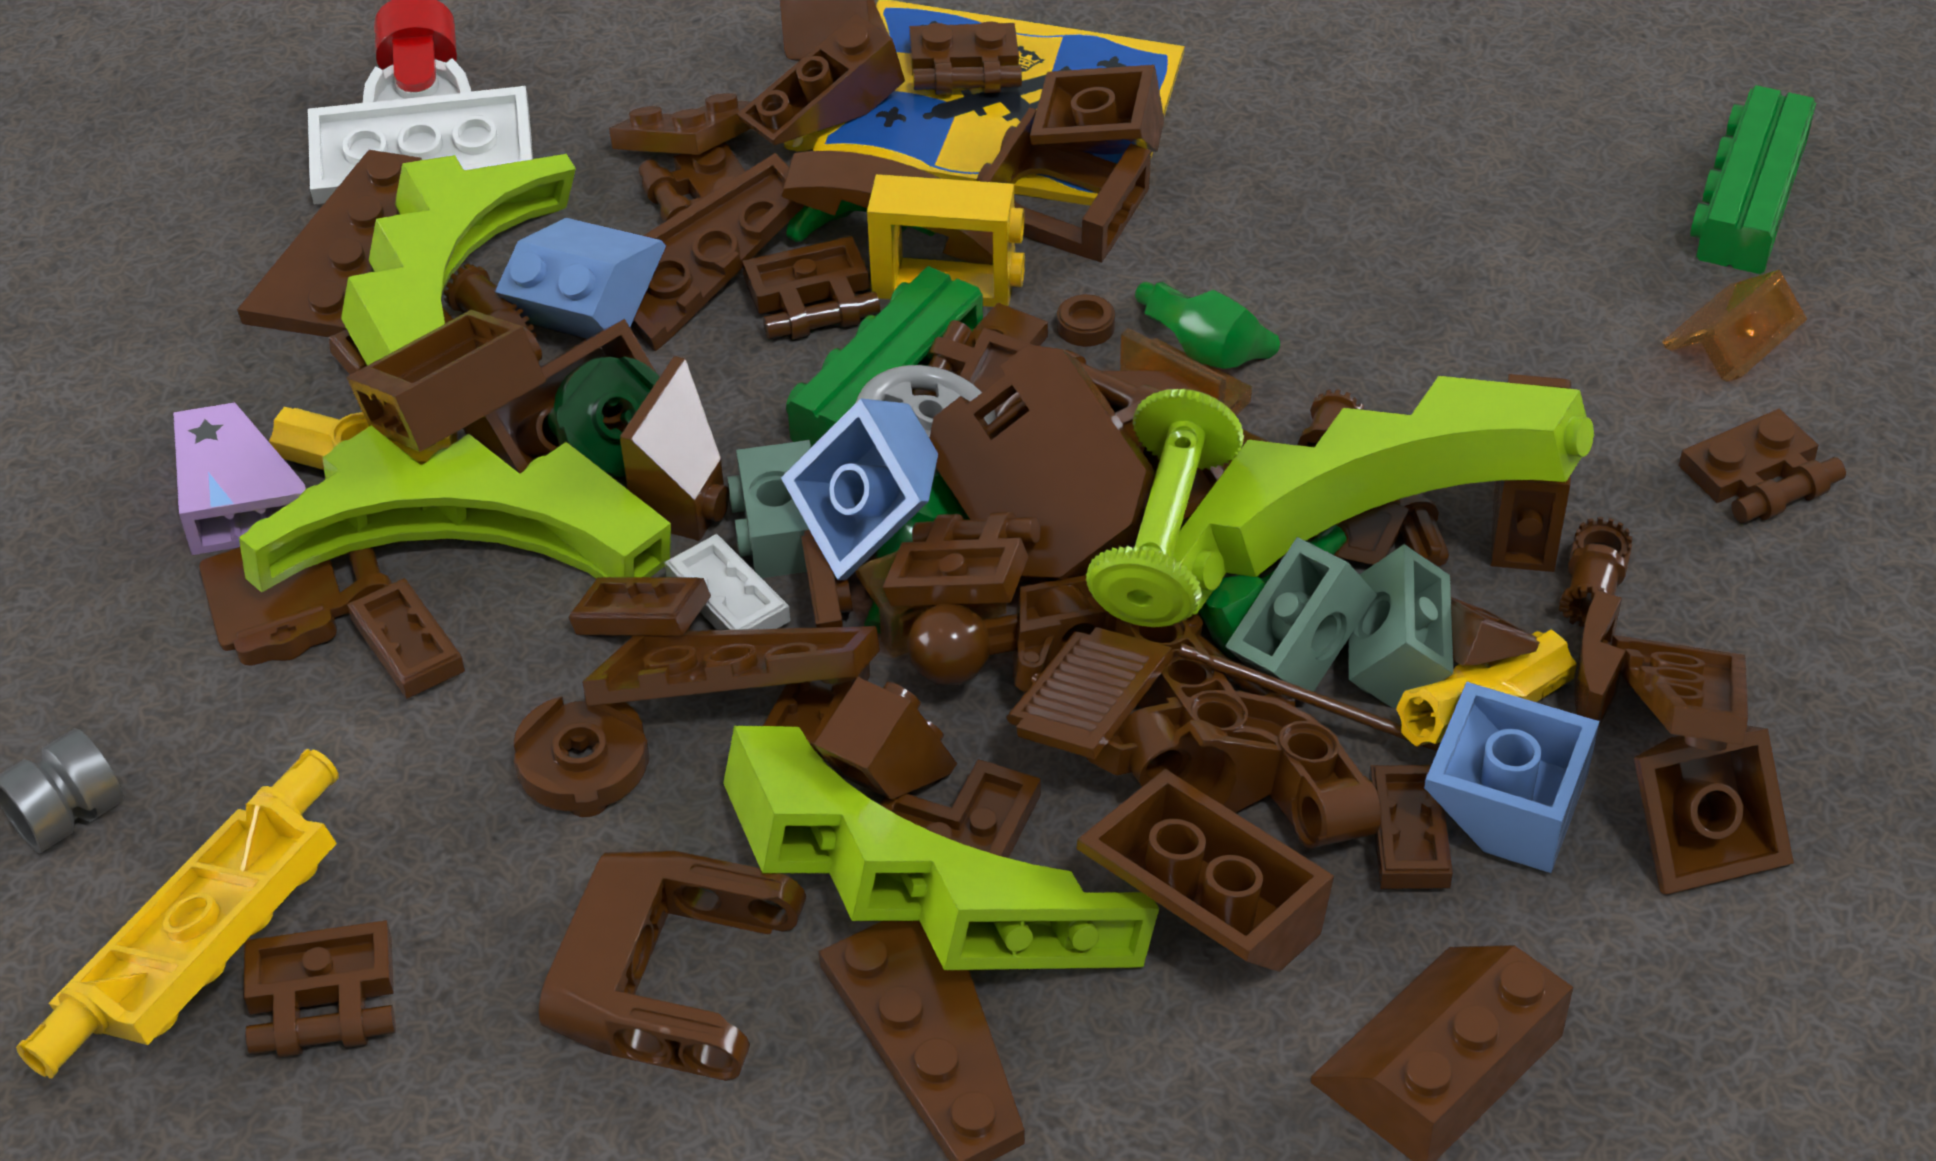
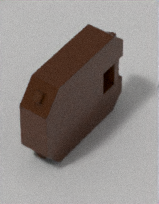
M1029 344L1000 365L1005 375L972 401L960 396L935 415L929 439L938 452L937 470L971 520L987 519L990 513L1009 511L1013 512L1017 518L1036 517L1039 520L1041 530L1039 541L1037 543H1023L1028 554V560L1020 581L1033 585L1086 575L1092 559H1095L1096 555L1099 556L1100 552L1105 553L1106 549L1112 551V547L1119 549V546L1126 548L1127 545L1130 546L1136 542L1156 471L1081 363L1063 349ZM1016 392L1022 398L1020 401L990 424H987L984 419L986 415Z

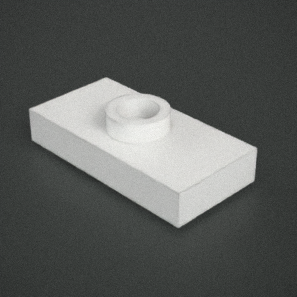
M718 534L664 562L666 577L704 578L711 597L700 612L717 630L777 629L790 622L789 605Z

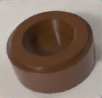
M1090 294L1076 295L1065 300L1058 308L1057 331L1061 338L1070 344L1082 347L1096 346L1109 340L1114 333L1115 310L1111 303L1104 298Z

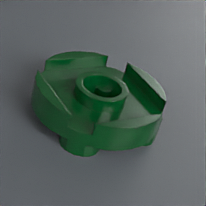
M628 357L592 359L576 367L560 384L555 395L554 407L549 413L548 423L550 430L557 437L560 446L567 442L613 479L625 477L620 436L623 432L617 428L609 430L605 426L602 408L603 406L611 408L617 404L620 405L624 410L620 420L626 428L660 377L649 366L637 359Z

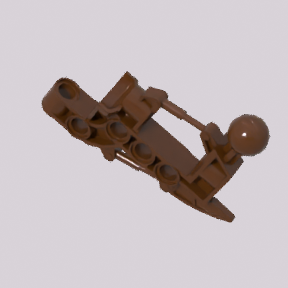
M1083 575L1020 587L1016 614L982 620L980 616L962 604L941 603L922 612L910 630L907 645L911 664L918 673L935 685L958 686L976 677L989 655L1013 651L1014 683L1018 689L1025 692L1074 632L1090 635L1098 627L1172 647L1173 658L1138 704L1141 709L1134 711L1126 718L1096 759L1086 757L1089 762L1116 776L1132 772L1142 787L1166 769L1234 813L1270 795L1293 825L1300 842L1305 847L1311 849L1371 836L1377 833L1381 826V803L1372 782L1360 772L1340 745L1337 736L1329 728L1321 725L1311 715L1295 708L1296 699L1226 674L1227 678L1245 692L1235 691L1222 672L1210 668L1203 662L1177 656L1183 643L1209 656L1216 655L1232 661L1200 635L1203 621L1198 615L1192 614L1187 620L1164 627H1146L1128 623L1110 614L1094 599L1087 586V576Z

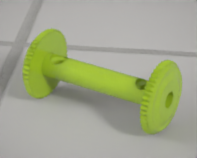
M1189 389L1159 391L1146 397V399L1138 404L1133 417V431L1136 432L1135 436L1139 437L1138 441L1143 442L1142 446L1147 447L1146 451H1152V455H1158L1160 461L1136 544L1133 548L1127 545L1126 548L1119 546V549L1112 547V551L1106 549L1105 553L1100 552L1099 556L1096 555L1095 559H1092L1086 574L1090 593L1106 611L1123 621L1139 626L1164 627L1187 620L1198 609L1202 598L1200 582L1196 581L1197 576L1192 575L1193 571L1187 570L1188 566H1181L1182 562H1176L1175 557L1172 558L1197 468L1201 470L1207 468L1210 470L1211 466L1217 468L1218 465L1224 466V463L1229 464L1230 460H1234V457L1238 456V452L1241 451L1243 445L1242 425L1231 409L1210 395Z

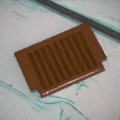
M1098 627L1090 635L1074 632L1006 716L1007 721L1016 726L1017 734L1020 738L1096 759L1172 660V647Z

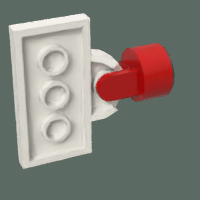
M391 0L383 5L377 12L374 22L376 61L379 68L374 67L365 83L363 103L308 109L310 192L314 204L325 203L369 149L421 157L422 160L455 155L464 170L533 159L526 86L471 92L466 73L456 63L457 48L454 17L447 6L438 0Z

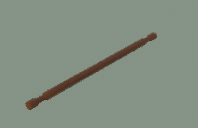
M1182 643L1177 656L1203 662L1212 669L1409 741L1401 733L1402 724L1216 655L1209 656L1189 645ZM1441 742L1437 744L1428 743L1421 746L1437 752Z

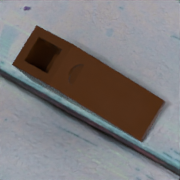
M855 13L737 114L739 120L773 145H778L867 115L905 82L893 39Z

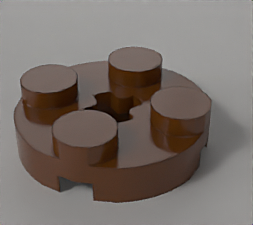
M561 696L548 700L532 710L522 720L515 732L514 764L517 778L524 791L532 799L546 807L560 811H571V813L579 817L599 815L606 809L607 805L615 803L630 793L644 776L649 763V749L643 731V724L638 713L625 702L587 706L585 698V701H574L564 705L563 697ZM588 745L594 746L593 753L586 757L572 758L569 756L568 750L571 748L582 751Z

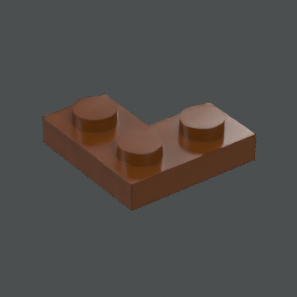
M723 93L707 97L705 105L698 109L681 110L674 114H662V109L658 106L634 109L629 112V119L609 128L612 149L699 155L752 129L739 120L737 115L752 101H738L736 94Z
M978 759L952 808L909 794H904L892 800L884 797L880 805L931 832L961 844L1009 858L1041 796V778Z

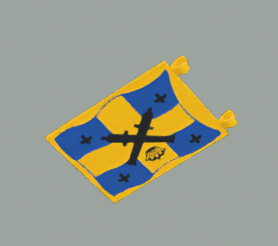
M878 0L876 7L889 36L893 39L905 82L867 115L784 142V147L788 150L802 152L813 149V151H844L873 155L913 166L941 179L976 181L984 164H992L999 154L1003 137L1010 126L1017 127L1029 108L1037 110L1047 72L1155 64L1165 116L1184 55L1185 46L893 0ZM987 21L1015 23L1019 65H1021L1022 87H1002L1000 93H984L983 88L952 89V95H936L935 90H914L909 26H926L932 23L946 25L980 24ZM1088 153L1118 164L1123 154L1102 155ZM1043 174L1027 175L1020 178L1014 184V194L1090 206L1098 193Z

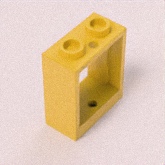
M876 174L867 209L871 287L872 292L875 291L879 299H891L893 292L902 282L910 284L927 266H930L950 275L952 281L958 278L979 287L983 294V306L994 307L997 303L1009 306L1012 287L1023 286L1025 272V253L1015 252V243H1022L1025 211L1024 208H1015L1014 184ZM901 225L993 232V265L903 258Z

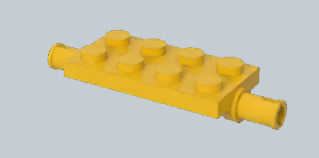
M305 749L300 758L272 787L262 786L247 802L246 810L237 809L48 1003L54 1011L26 1040H22L16 1047L22 1060L41 1076H48L52 1079L58 1073V1069L92 1033H103L149 1045L154 1038L168 1031L176 1022L178 1013L203 986L220 976L225 969L228 959L251 935L262 930L270 922L274 910L297 886L308 881L316 873L320 861L337 844L324 823L307 821L302 817V814L330 785H333L338 780L339 774L333 763L319 751Z

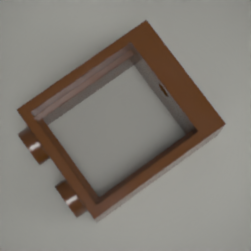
M469 310L346 377L368 425H372L385 437L419 452L546 382L539 365V361L542 360V351L534 335L523 326L474 310Z

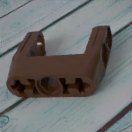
M679 851L605 852L596 864L545 979L539 1003V1021L542 1026L603 1054L719 1080H733L740 1075L750 1047L748 1038L738 1028L729 1024L719 1013L638 996L635 993L668 914L768 935L772 933V930L784 932L793 929L797 925L806 901L805 891L797 881L782 873H762L761 869L757 867ZM700 888L710 889L714 893L704 891ZM765 900L773 901V902L777 903L778 905H780L781 907H777V906L768 904V903H766V902H764V901H765Z

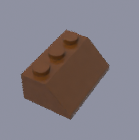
M623 319L540 366L546 379L545 383L462 429L466 435L470 434L520 474L533 460L548 455L560 446L557 437L550 430L548 423L549 413L554 407L555 395L560 384L576 367L601 357L618 359L628 357L643 362L654 371L655 369L628 323ZM617 404L611 408L603 406L602 408L603 422L609 430L617 428L623 432L625 425L620 420L621 414L624 412L620 405Z
M1166 769L1079 837L1076 847L1077 850L1247 962L1280 972L1321 935L1334 875Z
M1515 945L1449 947L1311 1076V1083L1410 1160L1436 1161L1563 1036L1573 986Z

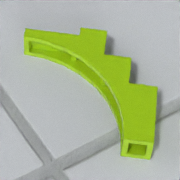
M567 154L469 170L463 169L455 155L402 163L395 206L400 215L378 218L375 222L369 262L375 272L348 277L341 319L367 366L445 324L441 302L442 294L452 273H455L469 254L504 230L528 219L555 213L567 208L576 171Z
M371 425L353 438L340 442L330 453L323 457L325 480L307 488L296 500L270 517L257 521L246 533L239 537L245 579L259 591L264 592L305 568L351 551L400 541L434 539L493 542L545 554L587 572L596 579L598 577H651L665 566L664 562L670 559L671 523L567 442L548 455L536 458L519 474L470 434H467L448 448L438 450L426 463L420 465Z

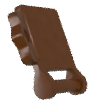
M240 547L206 558L199 564L219 644L225 651L236 650L240 662L248 666L272 660H293L310 647L331 640L337 633L334 618L349 613L347 604L392 584L391 579L381 573L373 547L348 552L357 581L342 592H340L331 559L305 568L264 592L259 591L245 579Z

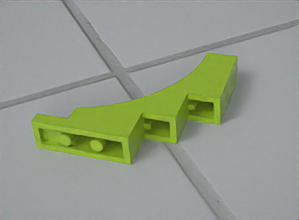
M1438 376L1411 415L1343 408L1315 447L1247 440L1241 451L1238 452V456H1235L1234 460L1229 464L1178 535L1172 558L1175 557L1176 562H1182L1181 566H1188L1187 570L1193 571L1192 575L1197 576L1196 581L1200 582L1199 586L1202 592L1199 607L1193 615L1198 613L1212 592L1220 585L1226 573L1257 577L1284 556L1297 537L1306 541L1335 524L1369 509L1423 492L1469 483L1499 480L1566 482L1580 459L1587 456L1590 452L1594 438L1593 423L1590 418L1586 417L1581 392L1577 389Z
M734 726L723 784L762 873H830L852 921L919 920L944 970L1144 967L1159 912L1156 902L1144 893H1084L1071 871L1034 865L998 856L961 844L918 826L874 802L847 783L812 748L800 727Z

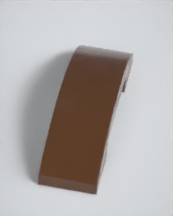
M806 151L793 154L781 197L835 216L841 199L868 208L876 174L941 178L913 166L873 155L844 151ZM922 227L946 236L943 249L944 254L970 263L993 265V232Z

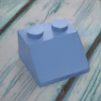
M564 218L517 242L495 293L506 301L511 302V304H516L517 308L514 309L515 311L522 309L523 313L520 316L521 318L527 316L530 319L527 323L588 339L623 319L626 320L629 327L631 326L666 245L662 240Z
M861 398L781 477L837 580H847L929 502L938 452L910 404Z
M1466 682L1426 777L1424 788L1485 853L1552 873L1589 773L1600 721Z

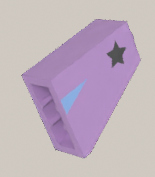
M235 402L174 412L179 516L192 555L240 547L239 537L246 533L253 524L261 519L270 517L296 500L306 490L302 480Z

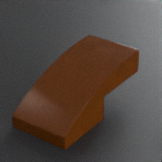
M1597 589L1585 621L1577 662L1575 706L1577 715L1600 721L1599 729L1617 693L1625 650L1611 646L1612 636L1615 635L1622 598Z

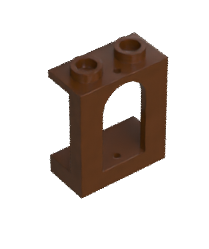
M1029 108L1017 127L1010 126L1003 137L999 154L992 164H984L976 181L1015 184L1020 178L1027 175L1043 174L1098 193L1082 219V228L1025 208L1015 200L1014 203L1015 208H1024L1025 211L1023 236L1102 263L1149 190L1151 150L1130 143L1120 161L1116 164L1083 151L1032 145L1030 133L1037 110Z

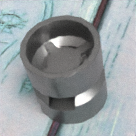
M76 728L43 747L41 762L36 764L23 759L0 773V806L19 835L37 853H42L72 834L74 831V819L77 817L91 822L120 804L124 799L120 784L108 762L88 736Z

